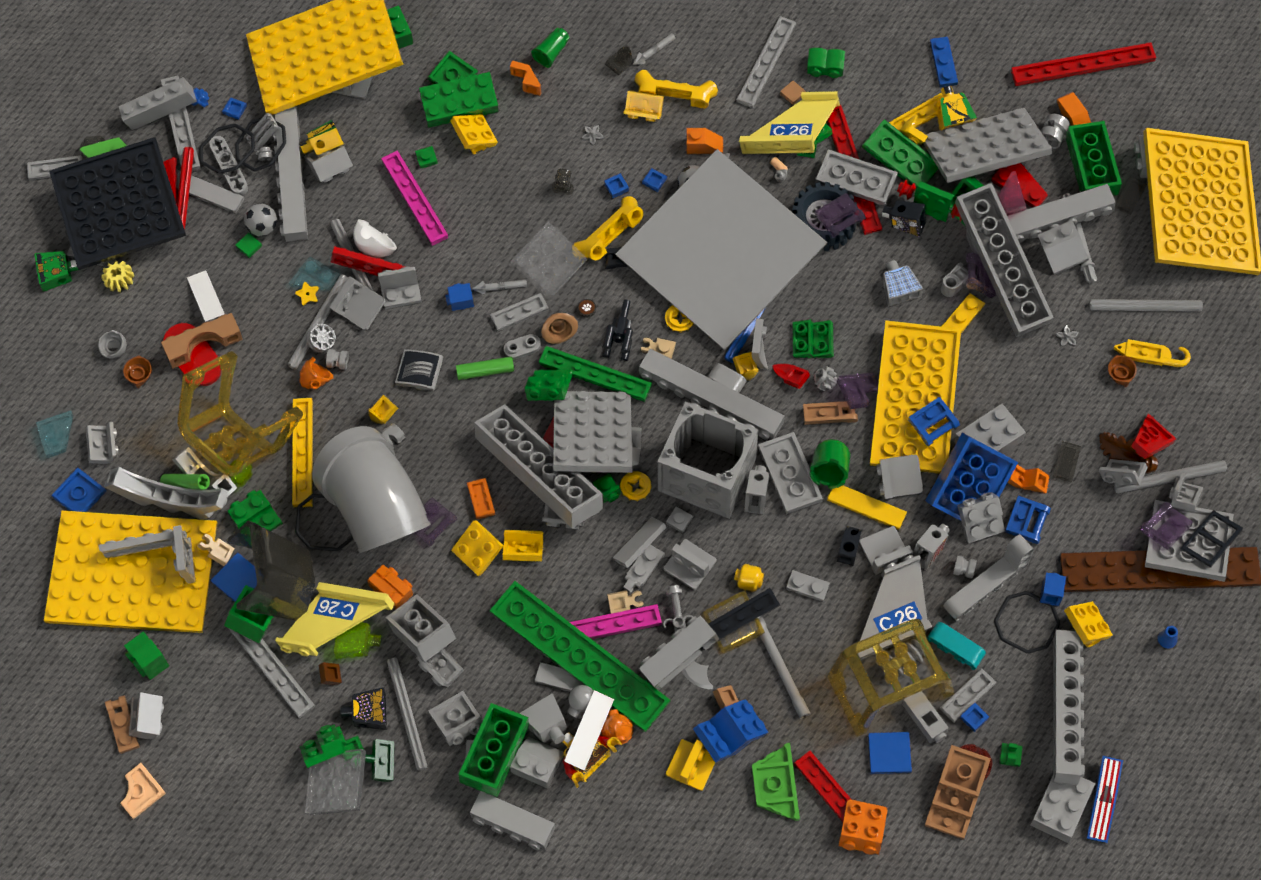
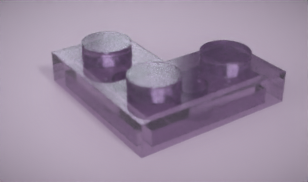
M873 372L839 376L837 379V383L850 409L868 407L870 402L865 393L878 391V381Z

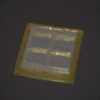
M746 591L740 592L707 609L703 614L707 622L710 623L748 601L749 597ZM757 619L717 643L722 654L761 636L765 631L760 620Z

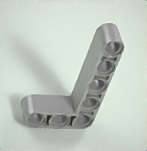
M1021 534L1017 535L1007 545L1004 557L949 598L943 607L955 621H958L961 615H966L974 609V605L978 602L980 604L989 597L988 594L992 591L996 592L1001 588L1006 580L1010 581L1018 574L1019 570L1025 569L1030 562L1034 548Z

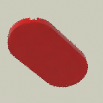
M188 323L176 324L168 329L163 341L170 336L179 335L187 329L196 327ZM203 341L192 350L190 362L182 364L178 368L190 383L199 386H209L219 379L222 363L208 342Z

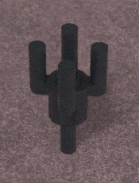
M623 300L620 316L614 318L613 323L607 326L602 346V357H610L614 341L616 343H623L621 360L628 361L633 334L632 322L627 319L630 300Z

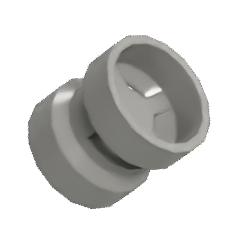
M329 349L326 357V367H339V369L346 370L349 352H337L334 349Z
M957 556L953 574L958 576L965 574L966 578L972 579L977 560L970 559L967 561L964 557Z

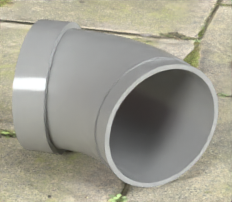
M360 426L345 430L332 438L318 454L312 471L314 485L327 501L336 505L341 512L354 542L358 546L359 553L392 542L431 525L416 488L396 458L393 447L376 429Z

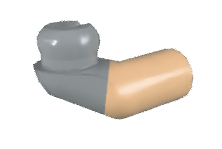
M774 157L770 161V164L776 169L774 177L778 182H783L787 178L788 168L777 157Z

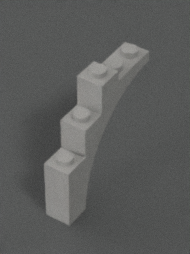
M121 467L110 470L104 486L139 505L147 506L154 504L171 513L183 511L200 520L210 518L214 511L222 509L227 503L226 497L228 491L223 488L198 490L160 483L129 472Z

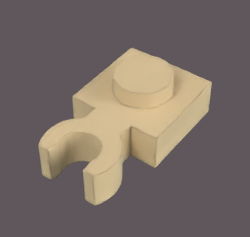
M650 338L643 339L644 343L650 345L647 348L641 347L643 353H648L649 349H652L672 359L676 342L657 338L655 343Z
M204 534L202 539L207 544L200 542L197 547L201 550H208V557L225 566L235 548L219 538L214 542L210 535Z
M627 590L607 594L610 613L630 610V605L636 607L644 605L643 601H635L636 596L642 595L641 591H634L629 596Z

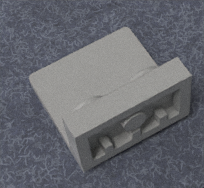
M407 266L399 270H385L382 273H378L382 296L385 298V309L422 302L415 267Z
M895 526L886 528L859 541L875 575L885 570L884 567L888 564L895 562L897 565L903 562V558L913 554L910 545L904 546Z

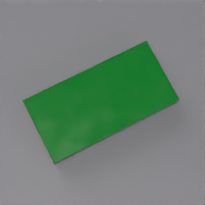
M885 119L862 145L863 149L890 170L898 172L897 175L904 181L907 180L909 185L915 183L916 188L920 181L927 183L938 170L934 160L927 152Z

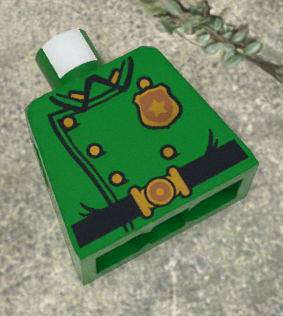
M63 251L34 254L39 285L43 292L71 282L70 272L78 270L75 260L68 261Z

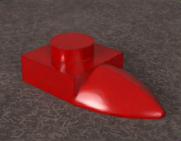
M776 364L772 366L774 372L783 379L785 384L798 389L810 377L808 370L795 365Z

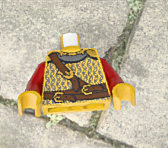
M570 732L564 735L563 743L568 747L563 752L565 758L574 739ZM599 735L585 770L565 762L564 758L565 774L578 788L579 781L587 782L586 779L611 756L608 748L616 753L617 750L614 746L617 744L622 745L617 737L608 738Z

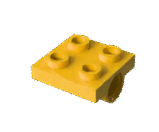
M483 114L453 116L450 120L464 148L470 149L473 154L480 150L484 151L487 147L496 146L498 143Z
M474 520L451 551L475 574L481 576L504 545L477 520Z
M1093 601L1069 606L1064 610L1081 641L1087 648L1113 635Z

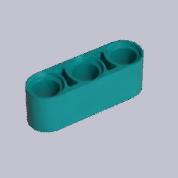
M937 622L927 636L928 642L938 645L937 648L945 653L949 652L954 656V659L962 664L966 663L972 670L978 667L986 655V651L982 647L942 622Z

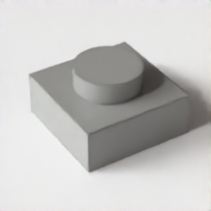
M675 507L666 524L683 533L693 516Z

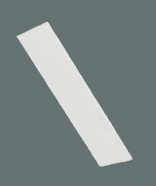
M205 270L187 277L205 322L224 315L207 271Z
M594 690L564 760L565 762L585 770L614 699Z

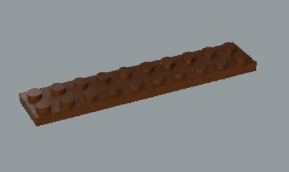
M1257 547L1229 548L1225 582L1145 567L1147 550L1060 553L1062 576L1066 577L1064 592L1261 586V571Z

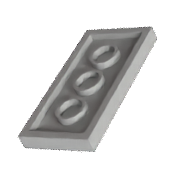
M828 149L815 183L820 182V185L825 186V182H830L831 187L838 184L841 191L845 188L850 195L852 194L853 196L885 206L898 172Z
M794 432L758 444V449L786 514L823 501L817 484L810 477L809 465Z

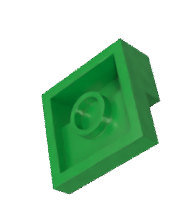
M535 370L533 377H528L525 386L527 400H564L572 378L571 370Z
M261 490L249 492L245 500L233 502L228 510L230 517L250 545L283 524Z
M335 724L331 726L325 725L319 731H316L317 740H308L302 746H299L307 768L345 753L343 745L346 744L340 726L335 727Z

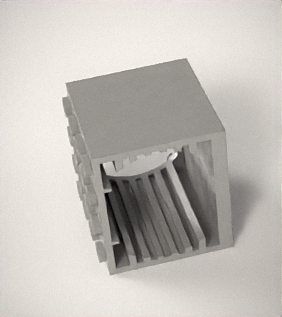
M685 402L658 459V491L730 519L748 479L750 470H752L756 461L758 429L751 424L740 423L733 417L719 415L715 410H706L696 403ZM691 439L701 442V446L707 444L733 454V459H735V456L740 457V459L732 469L727 470L723 474L717 473L714 476L680 463L679 453L682 454L684 452V447L689 448L691 446Z

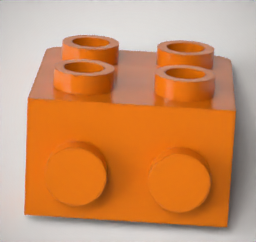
M848 800L839 846L846 850H859L866 854L879 855L887 808L875 804Z

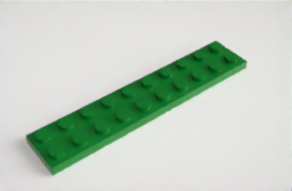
M514 581L491 608V614L583 685L589 686L593 691L595 690L614 699L612 707L626 716L645 733L671 702L664 694L518 582Z

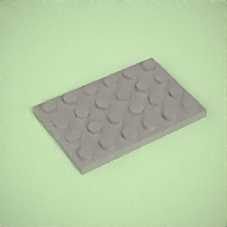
M1025 108L925 134L928 137L923 143L947 183L1052 154V147Z
M567 391L564 400H554L553 471L632 473L631 395L625 392Z

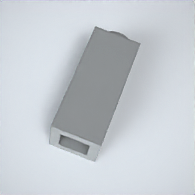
M921 689L903 700V707L930 744L934 741L939 743L947 737L948 726Z

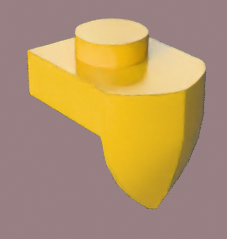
M915 115L903 125L901 133L915 144L921 145L928 136L913 127L918 117Z
M752 351L732 358L737 373L741 374L746 380H751L757 375L759 369L753 361Z
M383 395L371 409H368V414L373 422L385 424L397 411L398 407Z

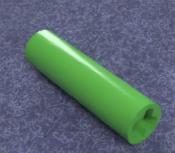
M511 356L456 365L458 380L513 372L514 365Z
M163 474L160 483L188 489L205 490L209 487L210 479L206 474Z

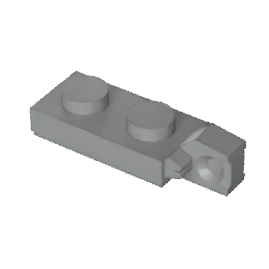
M650 544L627 572L625 577L627 582L623 587L624 591L627 590V593L630 594L636 586L638 588L643 586L665 553Z

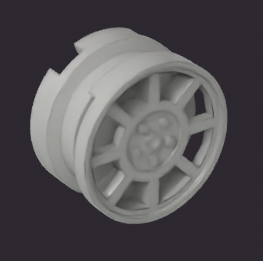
M318 324L308 331L306 344L313 352L322 353L334 345L336 336L330 326Z

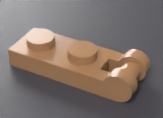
M856 402L803 404L804 425L857 422L858 415L855 414L857 409ZM842 410H847L848 414H843Z
M125 695L118 697L119 699L115 701H105L120 754L140 748L137 737L129 736L131 714ZM122 707V712L115 714L114 709Z

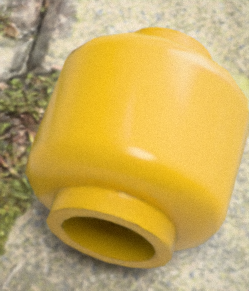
M743 564L741 569L736 570L734 580L738 581L737 585L740 589L755 592L758 588L761 589L764 573H762L760 567Z

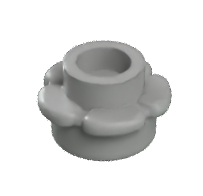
M261 147L256 152V155H258V160L260 161L265 159L271 160L274 151L270 150V147Z

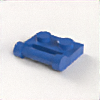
M938 397L908 417L909 422L927 446L933 444L935 439L950 429L960 426L959 421L941 397ZM945 417L948 419L949 422L932 433H927V429Z
M1018 496L1005 532L1014 536L1021 534L1029 542L1039 544L1041 539L1040 533L1051 508ZM1035 510L1039 512V515L1031 533L1027 531V528Z

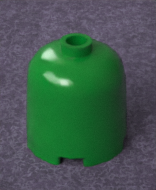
M828 439L819 443L816 447L810 467V477L817 485L821 483L828 485L829 489H833L845 484L848 478L851 455L849 448L843 442Z

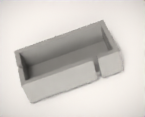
M701 615L698 618L695 616L687 622L688 626L683 631H676L671 636L672 640L668 644H661L656 649L657 653L654 656H648L640 663L642 666L639 669L658 691L703 654L700 651L701 647L707 650L719 640L717 634Z

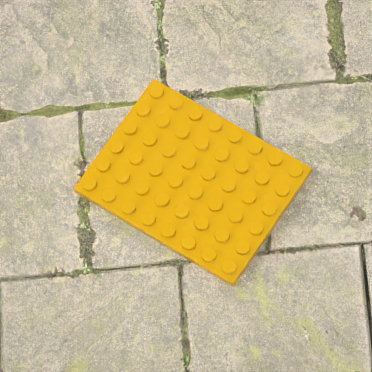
M333 0L246 34L265 111L271 115L403 65L384 0Z
M1146 128L1143 131L1155 263L1260 275L1261 254L1248 141Z
M61 511L44 622L51 624L203 633L212 559L208 557V550H201L197 545L200 542L207 544L202 539L204 534L210 535L215 542L217 521ZM181 525L182 531L187 533V538H191L196 582L187 583L184 578H181L180 573L175 570L174 560L176 559V553L173 552L172 546L106 558L99 550V545L105 544L107 541H122L127 537H142L147 533L158 534L167 529L173 530L174 526Z

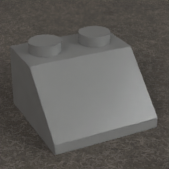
M343 145L316 155L315 151L303 156L320 182H328L333 179L334 175L338 173L344 174L353 166Z
M1073 220L1038 234L1054 275L1089 260Z
M528 737L514 757L510 766L511 773L548 789L564 753L561 750Z

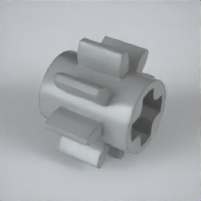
M828 366L825 369L820 368L814 374V384L823 391L826 388L832 389L837 384V373Z

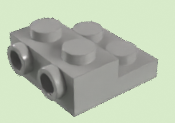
M984 493L981 495V498L966 499L962 504L957 505L968 543L1005 532L999 496L994 493Z
M464 691L429 710L430 716L449 746L461 744L464 738L470 734L476 735L483 722Z

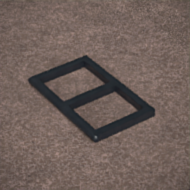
M1213 510L1180 549L1211 568L1241 533L1243 527ZM1213 516L1236 530L1226 543L1202 530ZM1198 534L1221 547L1211 561L1188 548Z

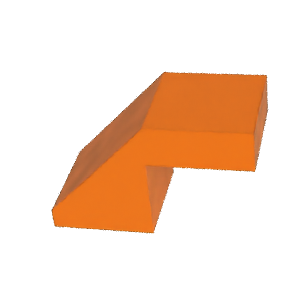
M512 61L510 65L511 75L524 78L522 82L523 91L540 96L541 84L530 65Z
M1074 92L1056 99L1061 114L1069 118L1071 126L1091 123L1088 111Z
M1017 464L1008 483L1016 488L1047 493L1049 475L1039 468L1025 470Z

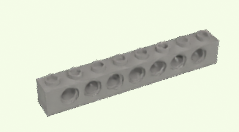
M1056 630L1053 638L1054 783L1078 784L1080 777H1084L1085 766L1081 765V759L1084 758V746H1081V740H1084V728H1081V722L1084 721V710H1081V704L1084 702V692H1081L1084 675L1080 674V669H1083L1084 658L1080 657V651H1083L1084 644L1076 631Z

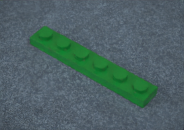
M548 346L545 347L539 360V365L552 370H571L572 377L615 392H625L631 395L632 398L643 402L646 401L652 387L651 382Z

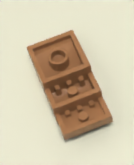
M951 745L925 823L926 827L964 840L991 758Z

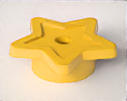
M304 282L302 289L296 291L295 294L301 297L303 306L308 302H318L316 293L319 287H310L307 282Z

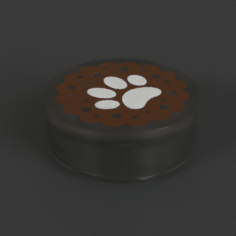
M583 299L578 303V313L581 317L590 318L595 315L596 304L593 300Z

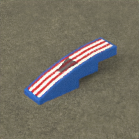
M1102 756L1087 832L1088 839L1108 843L1123 760Z

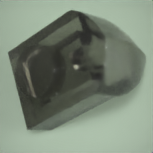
M630 47L620 48L605 63L618 76L632 62Z

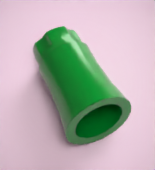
M556 28L531 51L534 60L550 68L569 41L568 33L562 28Z

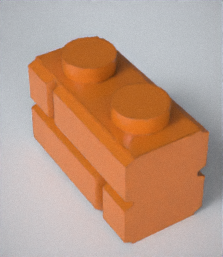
M382 565L367 582L369 587L375 592L388 594L394 602L393 608L396 610L413 595L411 589L413 586L406 579L401 580L397 577L399 574L391 566L387 568L385 565Z

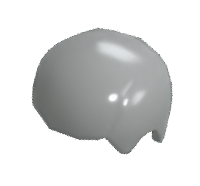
M111 330L99 338L98 348L104 357L115 359L125 353L127 342L121 333ZM109 348H118L115 351L109 350Z

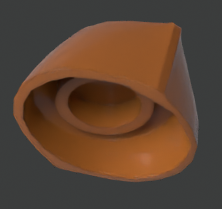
M1116 355L1108 364V372L1111 378L1116 383L1128 387L1137 372L1134 361L1126 356Z
M141 356L130 359L123 368L125 378L138 389L149 379L152 372L150 362Z

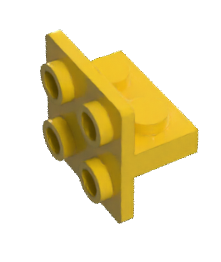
M682 739L666 771V776L703 791L715 761L700 740L697 739L695 744Z

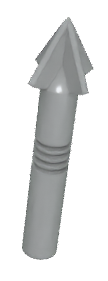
M671 33L643 54L638 52L633 65L645 64L646 59L676 39L674 34Z
M526 280L485 284L482 281L473 287L472 290L485 294L486 291L527 287Z

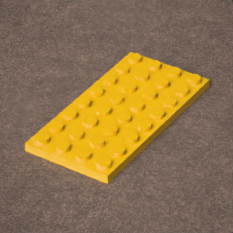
M885 320L870 466L880 464L879 459L917 455L921 472L940 474L949 458L952 429L935 439L933 444L927 446L909 422L908 417L938 397H941L953 413L961 329ZM945 417L926 431L930 434L949 421Z

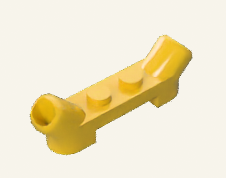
M641 70L635 76V83L639 86L638 92L691 100L692 107L707 108L710 99L717 96L718 93L716 84L711 80L706 81L700 86H693L669 80H656L647 70Z
M630 196L622 198L620 208L586 240L574 243L573 253L578 260L590 258L596 261L601 259L607 253L605 247L628 226L634 228L642 220L643 210L638 207L637 200Z

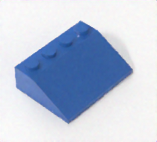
M962 432L925 501L933 507L961 520L957 505L962 504L966 499L981 498L982 494L989 492L1000 497L1018 462Z

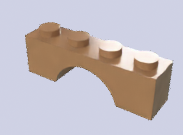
M230 313L228 315H221L218 319L211 322H204L196 328L187 329L179 335L170 336L161 343L173 369L190 362L192 350L203 341L214 340L226 347L243 339L233 314Z

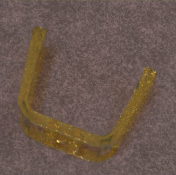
M233 351L217 357L183 375L177 422L179 431L186 442L221 473L231 477L239 474L245 467L268 454H274L282 450L303 416L302 410L296 406L283 413L281 419L269 426L263 424L255 429L232 410L229 403L232 379L238 355ZM220 365L222 376L218 399L219 404L189 419L193 391L204 380L205 372ZM223 416L233 425H226L219 432L211 433L205 441H202L193 433ZM282 428L274 444H271L264 438ZM240 431L246 438L238 437L235 441L233 435ZM221 443L223 446L222 451L215 453L212 449H217ZM257 447L262 450L259 453L252 456ZM239 453L240 455L233 466L226 462L232 459L233 454Z
M920 619L903 622L849 646L840 653L827 676L857 737L867 733L878 711L927 688L937 685L944 699L954 695L951 678L948 672H944L927 640L925 629ZM911 630L914 632V639L919 642L935 675L920 680L916 672V662L911 660L907 653V645L901 642L898 637ZM890 639L895 647L894 654L896 656L891 661H889V653L882 650L880 643ZM871 647L876 654V663L881 666L885 674V681L891 684L895 691L880 699L857 655ZM848 663L869 703L863 715L860 712L854 714L843 692L847 688L843 672ZM902 666L904 674L910 676L913 684L904 688L901 687L898 681L899 675L897 671Z

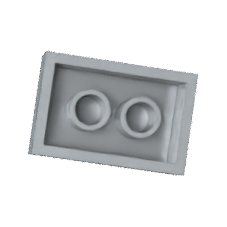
M1000 404L957 432L954 443H957L963 432L1004 454L1021 443L1026 432L1006 407Z
M418 594L385 617L393 633L424 662L456 639L449 623Z
M1052 776L1030 826L1069 843L1095 783L1083 777H1080L1078 784L1054 783Z

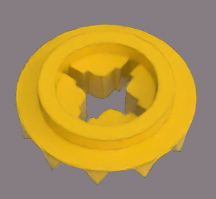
M672 305L665 314L667 327L669 326L672 331H679L680 333L685 330L688 331L694 323L680 312V315L685 319H682L681 324H679L675 318L678 317L680 311Z
M633 471L622 478L620 489L623 496L638 502L640 499H645L650 493L651 481L646 474ZM639 480L640 489L637 488L633 492V487L630 484L635 485Z

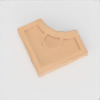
M142 763L125 775L128 781V792L121 805L135 819L166 794Z

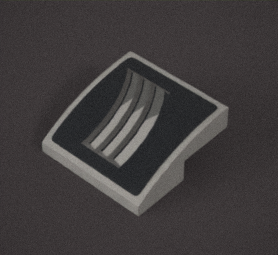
M404 349L395 384L403 387H415L418 390L434 391L443 356L426 351Z

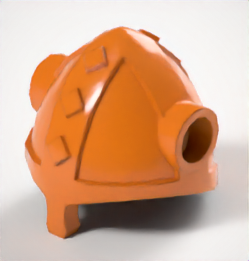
M314 357L305 362L300 372L299 382L304 388L317 389L333 379V374L328 369L314 363L316 361Z
M617 709L609 711L601 730V736L608 738L617 737L622 744L627 743L633 735L632 721L623 714H620Z

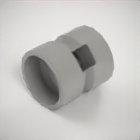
M1059 114L1048 115L1041 133L1048 143L1049 140L1052 141L1050 145L1052 148L1060 147L1070 125L1069 121Z

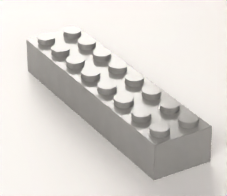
M992 183L958 196L955 201L956 207L1015 336H1021L1050 324L1054 317Z
M505 404L474 422L475 438L571 528H574L603 509V494L579 472L553 471L554 449Z

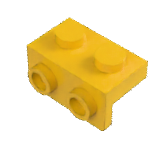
M628 91L623 114H627L628 118L638 119V116L646 117V121L656 122V119H660L662 115L664 96Z
M504 530L503 560L542 561L543 531Z

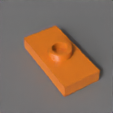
M486 478L468 482L467 486L476 519L494 516L495 510Z

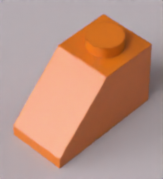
M687 128V154H713L717 149L723 153L722 136L706 128Z

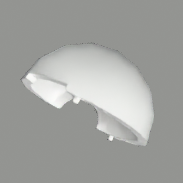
M358 219L354 227L353 237L359 251L370 257L384 258L391 255L397 249L395 243L387 236V233L382 234L370 226L369 222Z

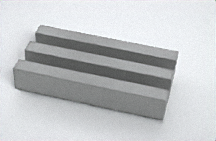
M266 113L251 131L255 138L254 151H258L259 148L263 147L279 128L270 113ZM247 135L246 139L250 140L249 144L251 145V136Z

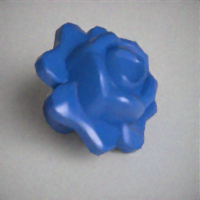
M193 89L197 102L192 103V105L196 106L199 104L204 108L208 106V93L203 89Z

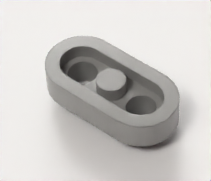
M529 334L508 341L504 346L505 356H512L514 360L536 353L541 347L540 339L534 334ZM516 347V350H510V348Z

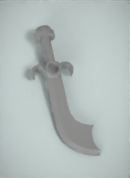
M678 585L668 587V591H666L667 596L672 598L674 619H666L663 626L667 629L666 624L672 622L676 632L678 630L683 631L686 628V620L692 619L693 616L686 615L684 618L682 617L678 596L682 594V589ZM693 661L682 671L683 675L694 685L705 689H713V685L709 682L707 676L709 665L704 666Z

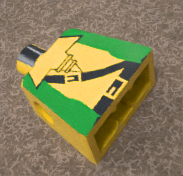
M946 86L941 89L943 98H940L936 103L939 130L942 131L946 128L973 122L977 119L964 93L954 94L952 86Z
M330 120L308 132L309 140L299 145L304 154L314 150L316 155H319L344 143L333 121Z

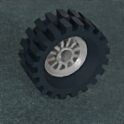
M820 182L815 183V188L809 185L806 187V192L801 190L798 198L796 197L792 210L793 214L827 242L824 246V251H829L831 246H833L834 250L839 249V243L842 246L847 244V238L850 240L853 237V232H855L858 215L857 203L854 202L853 195L847 196L848 190L845 188L842 191L839 190L840 185L838 184L831 187L830 182H825V186H821Z

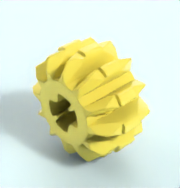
M115 260L113 265L108 263V268H103L102 280L105 287L110 288L112 292L117 288L118 292L121 293L122 287L128 290L127 284H133L132 278H134V273L131 266L126 265L124 261L119 264Z

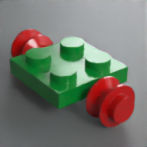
M907 180L900 183L897 190L900 193L899 197L906 195L907 200L914 197V203L925 205V213L932 216L936 220L946 222L951 212L952 218L958 216L960 222L962 221L956 204H952L953 194L921 181L918 183L917 188L915 183L912 185L907 184Z

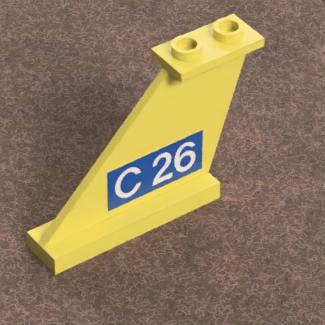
M837 91L801 92L802 100L750 136H740L739 143L742 154L814 153V141L834 108L840 106Z
M319 582L316 588L319 594L284 637H277L275 641L281 647L280 649L286 653L296 652L306 657L309 655L317 656L316 648L383 609L392 610L394 602L386 593Z

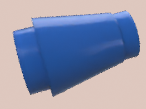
M1168 626L1158 634V642L1162 647L1173 648L1177 644L1178 630L1176 627Z

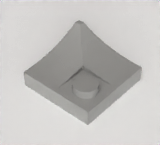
M756 318L752 358L760 369L768 370L763 345V338H766L767 327L763 326L764 319Z

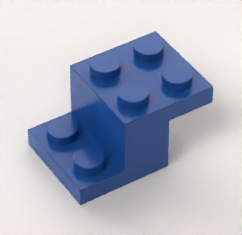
M746 699L724 707L710 720L700 723L693 728L715 763L736 755L753 740L761 738L768 733L763 721L758 718L752 705Z

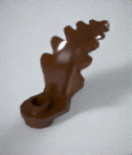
M1105 431L1100 433V443H1102L1100 449H1105L1103 452L1104 456L1111 454L1109 460L1143 462L1148 467L1145 472L1146 474L1156 471L1158 467L1157 458L1153 457V455L1146 459L1139 456L1131 447L1134 439H1129L1126 442L1125 438L1121 435L1117 439L1113 433L1111 435Z

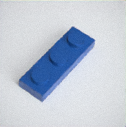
M948 37L930 39L939 86L958 85Z

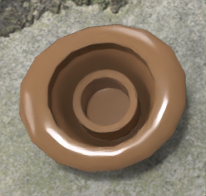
M567 313L552 314L543 324L542 338L551 344L565 342L577 332L578 322Z

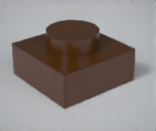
M326 662L319 664L321 684L339 685L342 683L339 664Z

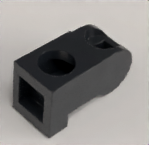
M846 526L837 562L854 566L862 529Z

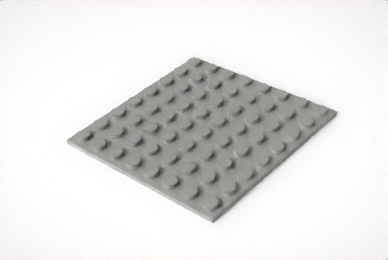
M717 149L616 253V256L723 350H726L817 255L827 242Z

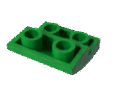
M811 319L793 322V357H834L833 322L828 320L813 323Z

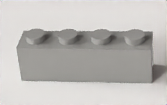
M182 77L119 106L123 122L131 130H134L197 101L193 87Z
M480 791L470 811L471 818H473L472 821L481 826H484V824L492 826L491 829L499 834L506 832L510 834L511 839L517 842L524 840L529 843V847L535 850H540V848L545 850L555 830V823Z

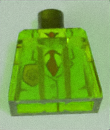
M361 622L336 637L334 655L336 659L368 656L369 646L380 647L382 637L381 635L371 634L370 625Z

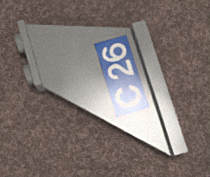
M910 555L903 558V562L897 565L893 562L884 567L885 570L881 574L883 580L854 654L857 661L923 634L932 628L930 621L927 620L920 555L916 557Z

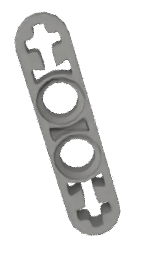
M221 136L211 138L209 142L210 148L221 170L235 167L237 162L225 139ZM216 142H219V144H221L222 151L219 152V149L215 144ZM223 156L230 157L228 162L220 161ZM240 168L235 170L237 174L233 177L228 176V172L223 173L232 192L241 196L247 193V182ZM238 180L240 186H242L241 190L237 188L235 181Z

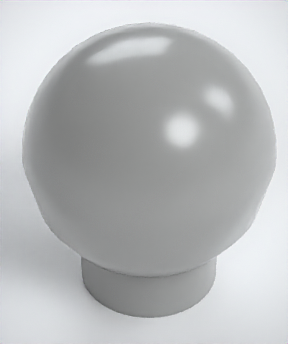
M586 685L574 687L569 694L570 707L567 712L571 716L581 719L594 691Z

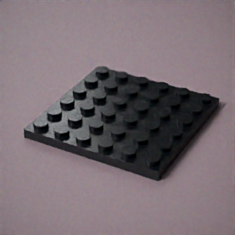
M156 137L49 170L78 270L186 236Z

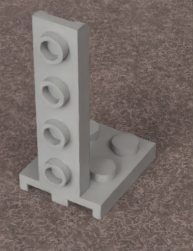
M181 525L174 526L173 530L167 529L158 534L147 533L142 537H127L122 541H107L105 544L99 545V550L106 558L172 546L173 552L176 553V559L174 560L175 570L180 573L181 578H184L187 583L196 582L191 538H187V533L182 531Z

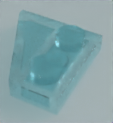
M309 257L289 282V285L291 287H303V283L307 282L310 287L318 286L321 290H330L340 274L314 258Z
M71 410L36 422L47 458L66 452L73 421Z

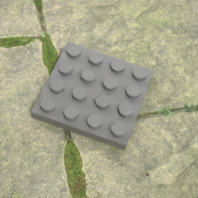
M1155 500L1145 567L1225 582L1230 546L1211 568L1180 549L1213 510L1196 507L1195 512H1186L1180 508L1172 507L1170 502ZM1216 511L1233 521L1234 514ZM1213 516L1202 530L1226 543L1231 537L1232 527ZM1200 534L1188 546V548L1209 561L1221 549L1220 546Z

